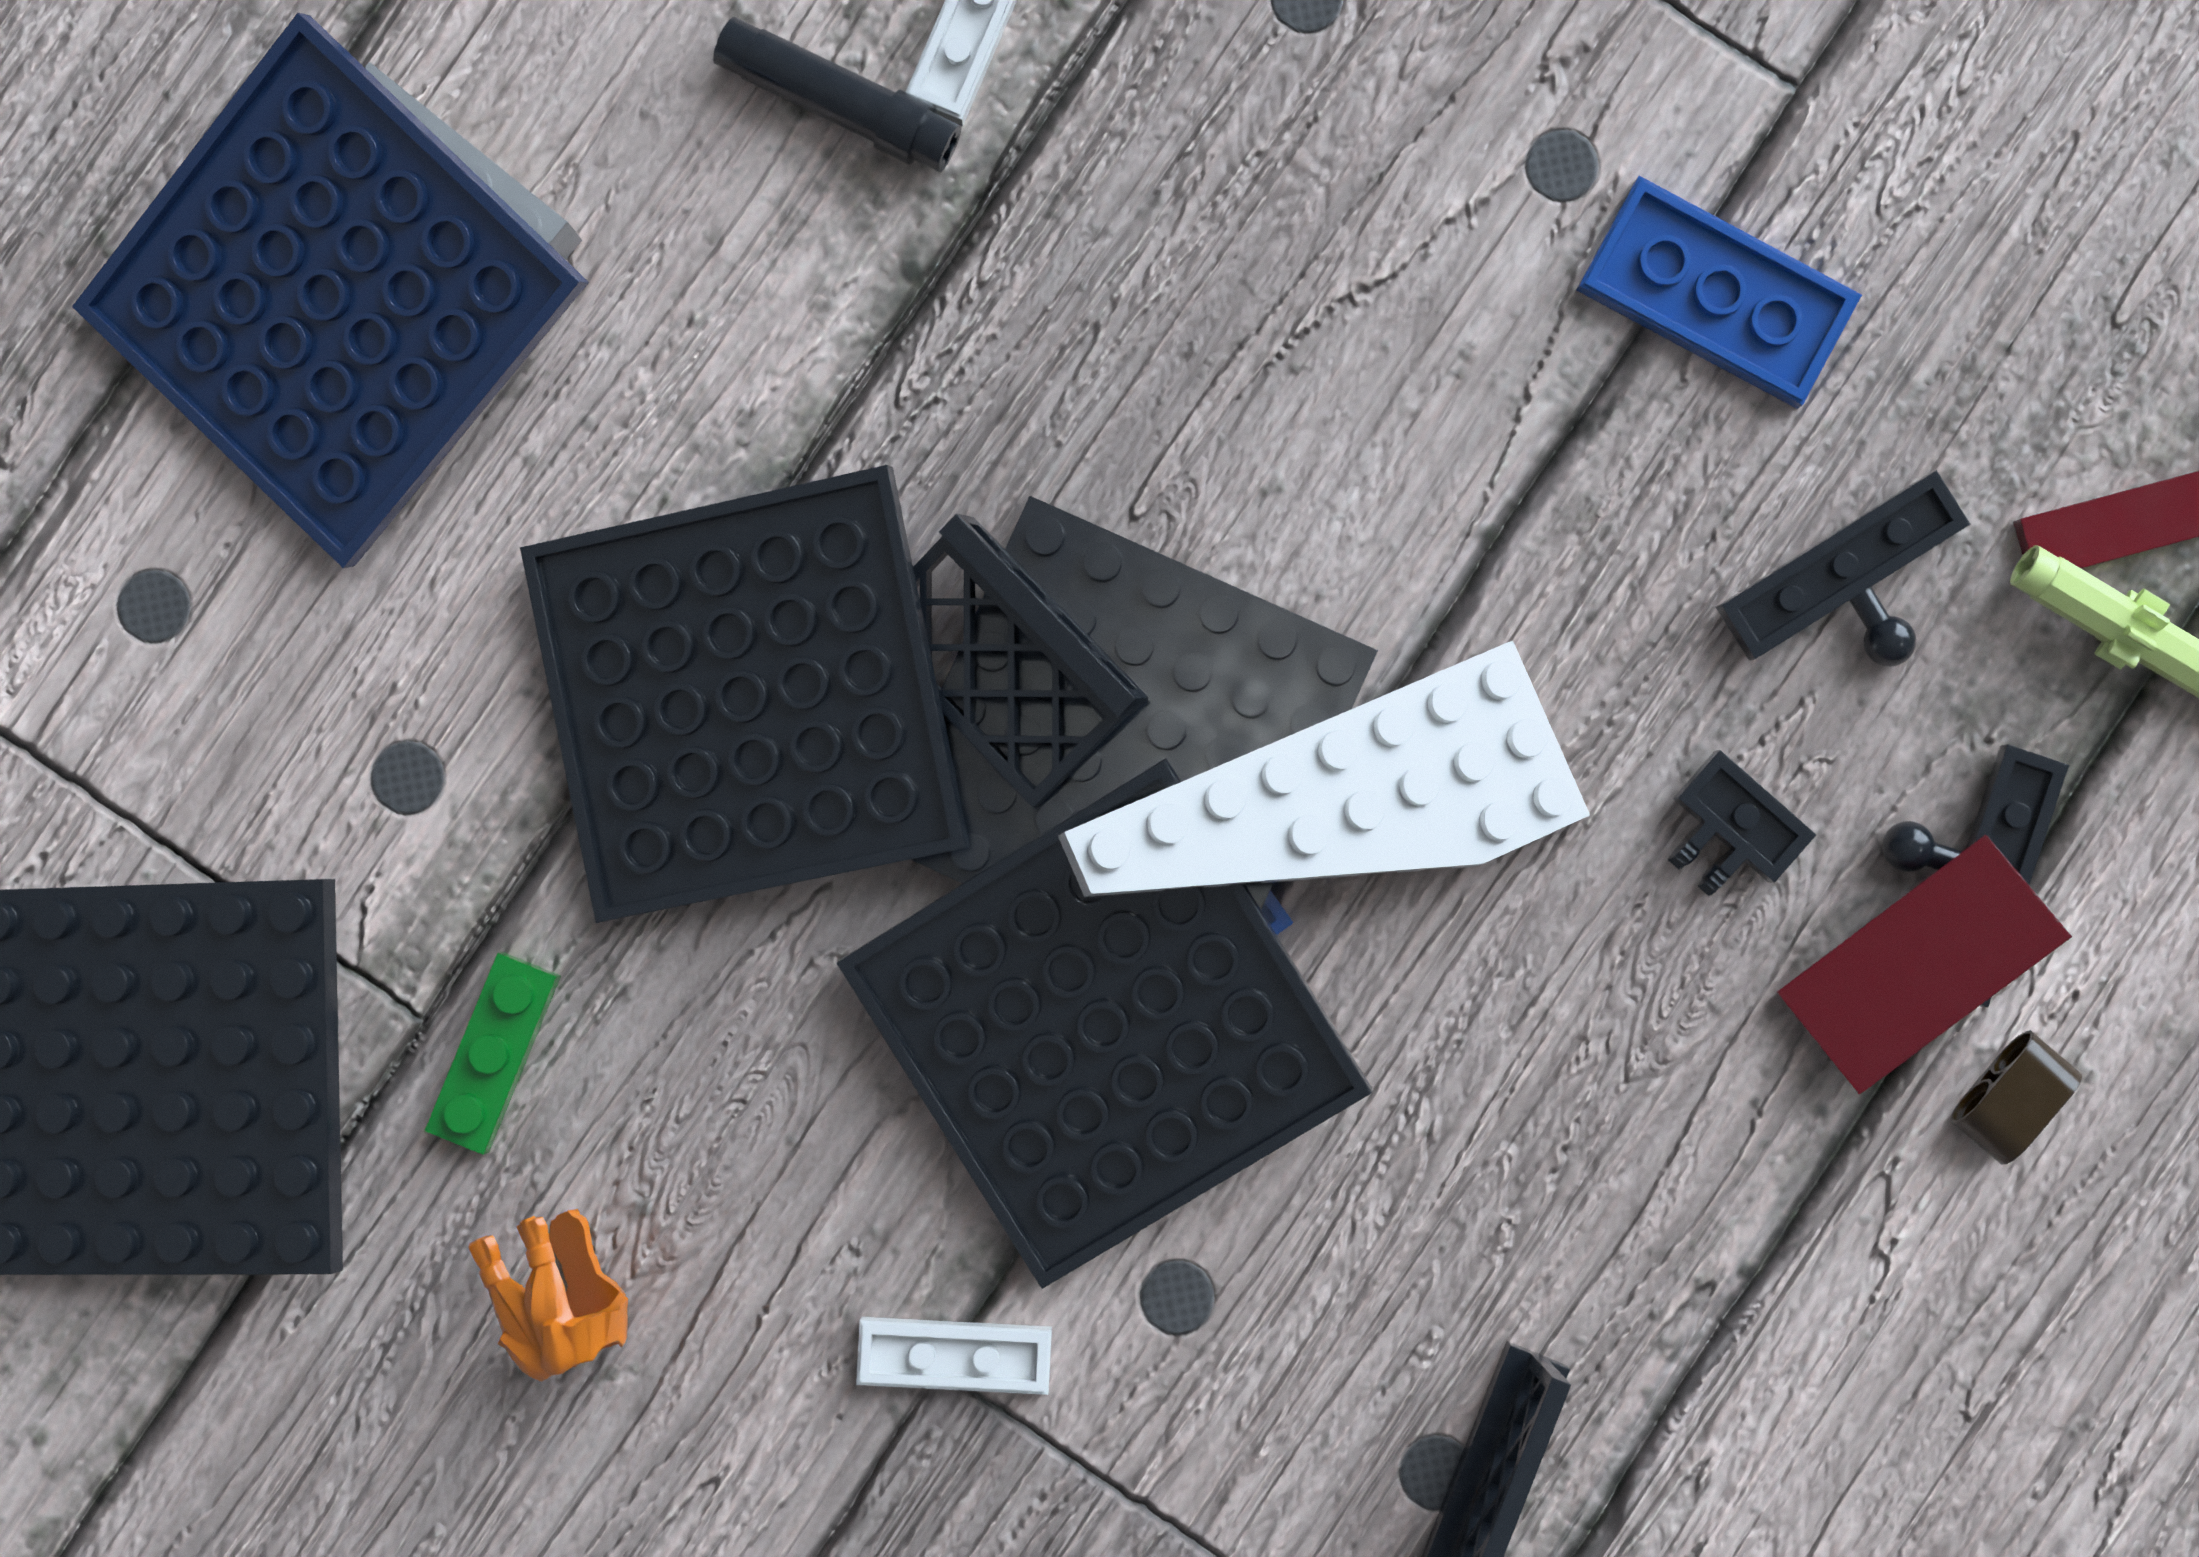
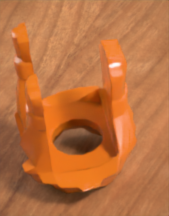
M578 1209L568 1210L551 1220L550 1233H548V1226L543 1217L532 1216L520 1221L519 1225L516 1226L527 1249L525 1253L529 1267L532 1268L525 1288L510 1277L501 1259L499 1246L493 1235L481 1237L469 1244L468 1248L480 1268V1278L484 1287L488 1289L494 1312L502 1330L498 1345L506 1349L509 1356L523 1373L542 1382L553 1375L563 1374L578 1364L593 1361L599 1351L617 1344L622 1348L626 1343L628 1298L616 1281L602 1273L597 1256L594 1254L589 1222L586 1217L580 1214ZM554 1253L562 1265V1271L568 1285L567 1291L555 1263Z

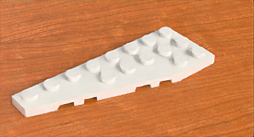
M1510 641L1058 835L1084 897L1154 892L1177 888H1206L1242 883H1270L1348 877L1372 873H1400L1436 868L1474 867L1581 820L1590 814L1513 641Z

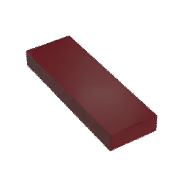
M2199 471L2016 520L2013 524L2022 555L2031 547L2038 545L2053 555L2062 557L2082 569L2199 537Z

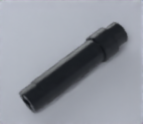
M732 17L726 23L719 35L713 54L714 64L741 76L747 82L872 141L875 149L909 165L917 161L938 172H942L953 156L961 135V125L936 114V106L901 89L894 92L765 29H759L736 17Z

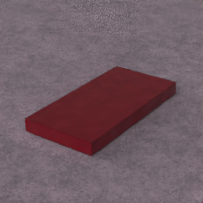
M1985 834L1794 978L1777 993L1860 1095L2068 941L2072 936Z

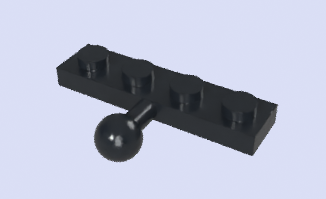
M1936 470L1925 475L1716 606V609L1750 661L1762 656L1849 601L1867 629L1863 641L1864 649L1869 658L1882 666L1892 667L1900 665L1913 654L1916 647V634L1907 621L1900 617L1889 616L1872 586L1970 525V522Z
M2009 744L2001 745L1966 849L1986 834L2029 885L2069 765ZM1903 821L1893 825L1886 832L1882 842V851L1887 862L1895 869L1904 872H1914L1925 866L1939 870L1963 852L1936 843L1931 832L1925 826L1913 821ZM1991 998L1981 1004L1980 1007L1988 1008Z

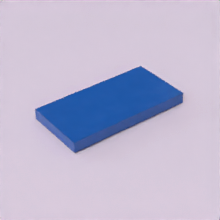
M1638 176L1633 183L1576 291L1796 409L1804 404L1862 294L1641 176Z

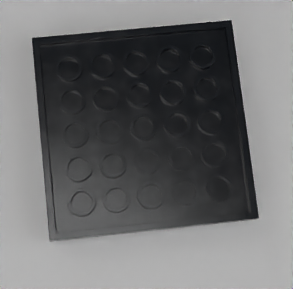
M883 465L520 547L596 923L970 847L893 467Z
M1029 496L1005 550L1136 683L1149 699L1133 716L1126 717L1036 808H1033L943 714L970 847L910 860L960 883H964L1165 758L1169 761L1180 781L1183 782L1349 711L1357 699L1378 650ZM998 606L978 607L975 614V644H1008V616ZM1019 629V644H1034ZM958 651L942 689L964 690V651ZM975 651V690H1008V651ZM1019 651V690H1052V662L1042 651ZM1063 674V690H1078ZM950 697L964 711V697ZM975 697V724L986 735H1008V697ZM1019 697V735H1052V697ZM1063 697V736H1086L1104 718L1100 711L1086 697ZM993 742L1008 757V743ZM1019 743V770L1035 786L1052 771V743ZM1063 743V759L1078 743ZM1274 882L1245 883L1260 909H1262Z
M1167 758L837 962L838 967L1041 1289L1372 1093V1087L1245 883L1219 887H1190L1154 892L1084 897L1058 835L1180 783L1179 777Z
M335 879L0 890V1275L334 1274L343 1271Z

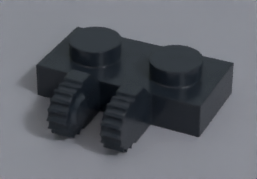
M1717 750L1711 754L1673 798L1700 823L1685 836L1669 856L1668 861L1678 870L1682 869L1699 855L1700 850L1715 835L1730 850L1721 856L1702 875V880L1699 882L1698 887L1710 896L1726 883L1728 878L1734 874L1743 862H1746L1768 883H1775L1817 834L1721 750Z

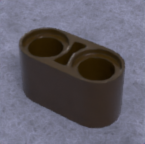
M2031 1030L2025 1031L2002 1050L1956 1105L1950 1120L2001 1165L2008 1164L2019 1157L2033 1143L2072 1097L2082 1081V1074Z

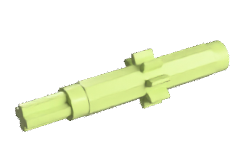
M2038 545L2031 547L2020 558L2010 578L2011 585L2028 594L2034 601L2095 636L2097 640L2101 641L2094 653L2095 655L2120 670L2125 665L2133 669L2139 662L2199 698V639L2172 624L2168 618L2163 616L2170 606L2168 602L2144 588L2139 593L2130 590L2125 596L2064 558L2057 557Z

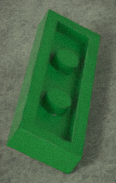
M504 952L497 953L431 1113L425 1132L482 1155L490 1152L561 975Z

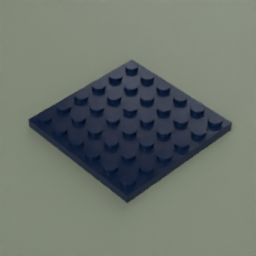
M298 12L72 307L342 568L354 567L589 282L310 15Z

